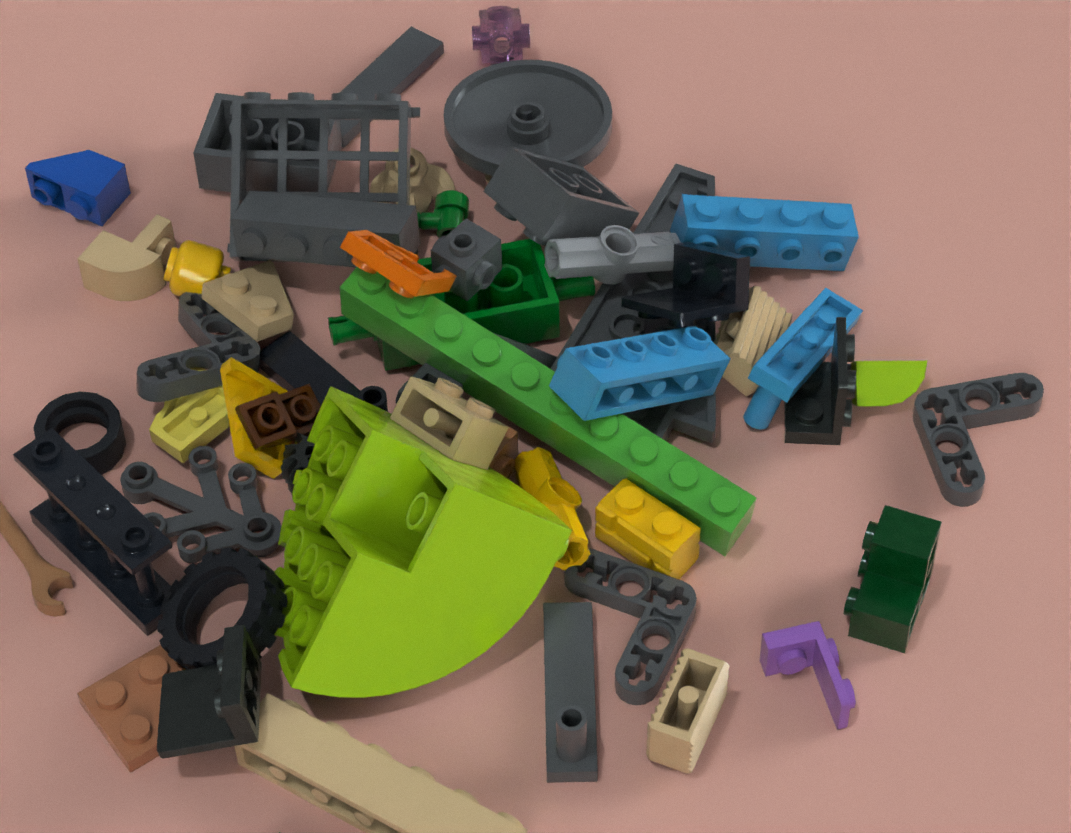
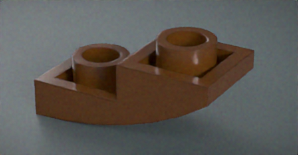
M306 384L282 394H278L276 391L238 405L235 411L254 450H260L294 441L297 433L308 436L321 406L310 384Z

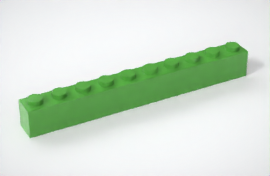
M358 267L354 269L340 286L342 315L421 365H424L426 362L463 384L464 392L491 406L500 415L614 487L622 479L627 478L700 527V541L723 556L728 554L750 523L757 499L755 496L622 413L583 421L549 387L555 371L431 294L414 296L412 299L404 297L389 287L390 280L378 272L376 274L365 272Z

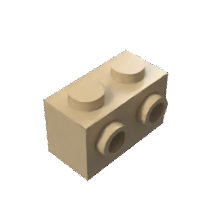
M410 376L390 419L451 460L487 470L509 428L492 417L495 409L471 397L468 401L461 397L464 390L446 379L438 378L434 384Z

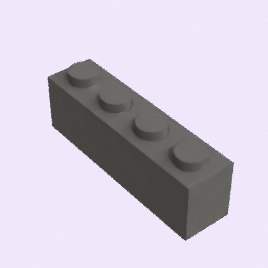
M249 191L231 217L237 256L356 268L357 266L351 262L353 256L340 248L348 231L368 230L414 254L421 244L416 206Z

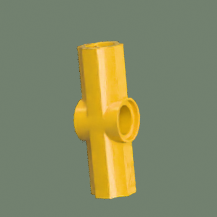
M540 447L530 451H522L515 459L514 466L520 487L544 504L572 530L569 536L568 548L564 556L556 561L554 566L566 570L575 565H582L591 553L587 546L588 539L576 513V510L582 503L579 492L570 483L561 478L550 451Z

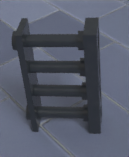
M51 428L13 454L14 460L48 494L47 500L29 511L32 523L133 623L149 636L158 629V620L163 618V613L160 612L163 600H168L171 595L169 591L171 585L153 569L151 562L171 549L172 543L68 442Z

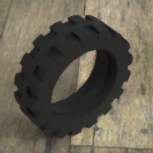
M232 547L222 548L219 554H215L213 551L202 556L201 562L197 565L192 563L183 571L185 575L180 581L176 579L171 585L169 599L163 600L160 612L163 613V618L158 620L157 625L158 632L163 635V638L159 640L162 648L169 653L168 656L187 670L216 665L217 651L223 649L224 635L218 640L199 645L197 644V626L204 610L216 596L229 587L243 583L249 585L248 601L242 616L234 626H245L261 659L260 653L266 647L269 649L272 647L277 639L274 634L277 628H282L286 616L282 612L283 608L287 607L288 600L287 595L282 592V589L285 588L283 581L270 567L246 549L240 548L237 552Z

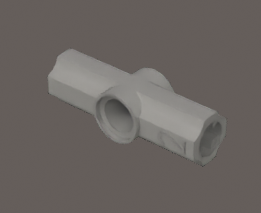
M611 225L604 228L600 236L549 239L544 249L545 268L549 277H555L556 279L592 276L599 282L614 285L623 281L628 273L673 270L674 244L681 242L676 233L634 234L623 226Z

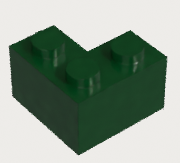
M885 505L879 522H869L862 543V549L865 551L857 577L863 578L860 589L851 587L843 612L844 615L851 617L848 636L905 653L931 580L941 521Z

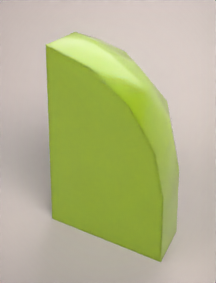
M928 360L854 361L850 363L851 370L856 371L855 398H852V404L855 406H888L903 402L916 393L924 380Z

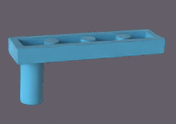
M825 288L753 366L748 379L756 383L758 387L743 415L744 421L754 429L764 430L768 428L781 401L783 400L787 403L832 352L836 317H846V334H848L857 324L863 310Z

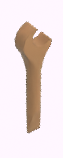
M0 501V533L20 559L30 577L35 605L45 615L54 617L65 615L66 610L63 601L54 600L52 597L61 589H72L74 587L70 573L53 566L37 552Z

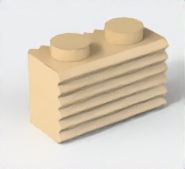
M760 286L749 288L748 310L730 313L728 320L720 322L721 326L718 328L717 339L713 342L731 358L722 377L745 396L755 393L758 387L756 383L748 379L753 366L790 327L792 313H787L786 308L780 307V303L774 302V297H768L767 292L761 291Z
M689 648L681 650V657L677 658V665L674 666V671L670 674V681L666 682V689L663 690L662 697L659 698V705L655 706V713L651 714V721L648 722L646 755L649 760L687 774L692 773L728 693L726 691L728 689L727 680L729 678L728 669L730 665L726 661Z

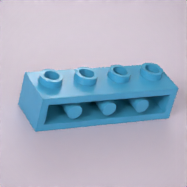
M682 194L670 228V232L676 233L681 243L690 242L750 256L751 267L844 271L859 238L852 204Z
M689 326L566 348L558 359L557 369L549 387L583 421L713 395L731 358L711 341V337L707 332L696 326Z

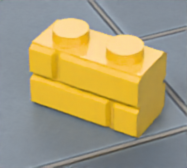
M627 478L622 479L595 507V520L597 521L595 524V537L634 564L680 579L699 558L700 545L698 543L700 541L701 528Z

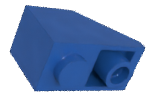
M91 150L31 162L25 167L32 198L43 205H51L70 213L79 220H87L99 226H103L131 194L125 164Z

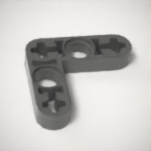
M185 292L179 297L178 320L199 347L141 363L137 368L136 391L141 398L147 401L164 402L222 386L220 368L231 357L258 373L260 367V346L252 337L204 301L202 294ZM219 332L225 333V335H214L211 333ZM197 367H198V368H205V369H208V370L196 371V370H191L190 368H197Z
M1013 373L929 388L917 395L912 415L913 423L940 492L946 501L959 507H968L976 504L981 499L985 484V473L967 429L1034 416L1039 412L1044 393L1043 384L1038 378L1027 373ZM972 397H979L985 399L990 404V407L984 410H977L971 408L966 401ZM927 408H934L936 413H942L940 425L936 426V416L933 410ZM943 440H950L958 444L961 450L956 453H945L939 450L936 444ZM961 467L960 476L964 484L970 485V487H964L959 481L955 482L958 468Z
M589 549L591 554L582 565H575L564 570L565 586L571 593L640 618L616 666L615 690L619 698L627 704H647L658 694L694 620L697 601L695 590L691 585L682 580L595 549ZM586 568L593 569V572H588L585 577L578 576V572L583 573ZM610 574L608 586H603V581L606 582L607 575ZM624 581H635L642 586L643 590L635 596H625L619 593L616 587ZM655 590L657 595H653V602L650 603L651 591ZM675 599L682 601V605L678 604L674 610L667 608V604L671 605ZM650 634H661L670 643L663 649L653 650L646 647L642 640ZM641 662L646 664L645 680H640L637 686L629 684V679L634 680L636 678Z

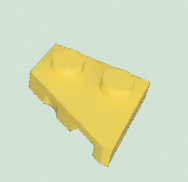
M197 367V368H190L191 370H196V371L206 370L205 368H198V367ZM223 385L164 401L163 409L156 414L149 428L152 442L181 463H185L194 448L206 446L230 426Z

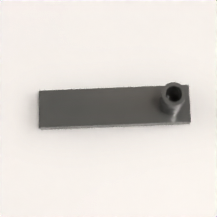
M592 602L543 603L547 783L597 782Z

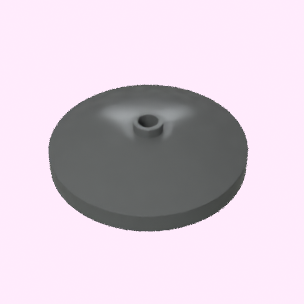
M544 60L507 61L474 72L463 79L452 90L444 107L445 137L450 148L460 160L475 170L491 176L494 175L510 147L584 167L604 150L612 132V106L607 93L601 85L578 69Z

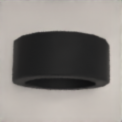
M79 391L64 394L49 402L37 416L33 428L35 439L51 428L59 434L63 429L73 424L83 422L97 423L107 428V433L96 444L76 451L101 475L112 470L123 456L126 440L119 410L111 400L97 393Z

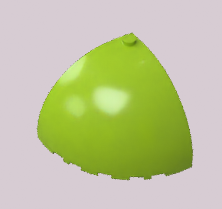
M330 386L307 439L308 442L315 444L308 466L303 471L296 470L292 483L294 484L292 499L296 503L295 510L288 509L284 513L278 545L285 547L284 568L278 567L274 571L284 583L285 588L282 589V592L287 595L288 600L287 607L283 608L282 612L286 616L282 628H277L274 634L283 637L285 649L282 648L278 658L291 688L318 695L366 698L415 689L462 668L500 640L523 616L538 596L556 561L564 556L572 530L544 504L492 468L488 467L486 470L451 460L391 420V413Z

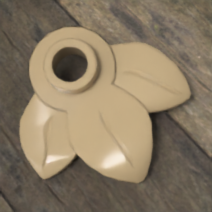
M410 148V164L414 165L410 168V205L416 206L417 212H427L432 199H435L439 193L448 190L455 191L454 182L445 169L427 163L425 156L420 151ZM386 161L385 170L372 180L370 193H398V161ZM380 202V203H391V204L394 203V204H398V202Z

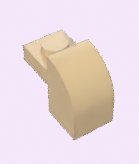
M157 214L133 242L103 230L77 258L84 288L116 301L140 300L160 291L166 285V281L163 280V265L168 263L172 247H176L171 220Z

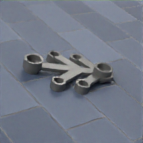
M209 446L196 447L189 454L191 472L199 479L203 497L158 478L157 471L145 462L131 463L122 473L120 479L124 497L133 504H146L156 498L188 512L166 519L159 513L144 514L154 526L159 527L158 529L167 538L180 535L177 540L180 558L187 563L200 562L205 554L212 551L215 554L221 553V549L227 547L246 549L257 557L268 556L278 547L281 523L274 515L262 512L256 492L258 486L256 469L251 464L238 463L231 467L228 472L230 488L234 493L239 494L244 515L226 508L216 473L218 470L217 454ZM200 460H210L206 464H198ZM240 477H249L246 481H237ZM213 526H219L228 530L209 537H205L201 532L197 531ZM263 530L260 533H253L255 531ZM190 544L199 545V547L193 550L186 549Z

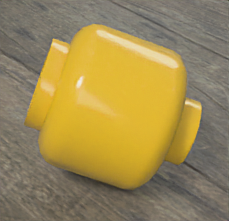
M186 240L179 248L172 247L163 280L170 282V291L174 295L181 296L185 292L202 294L203 283L229 274L231 267L223 265L224 253L221 249Z

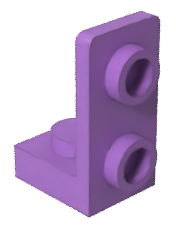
M816 621L762 633L759 661L765 677L779 673L785 675L795 674L805 667L813 666L836 729L846 728L848 726L850 709L855 708L856 705L855 694L848 678H841L837 668L839 667L837 646L833 638L826 639L820 622Z

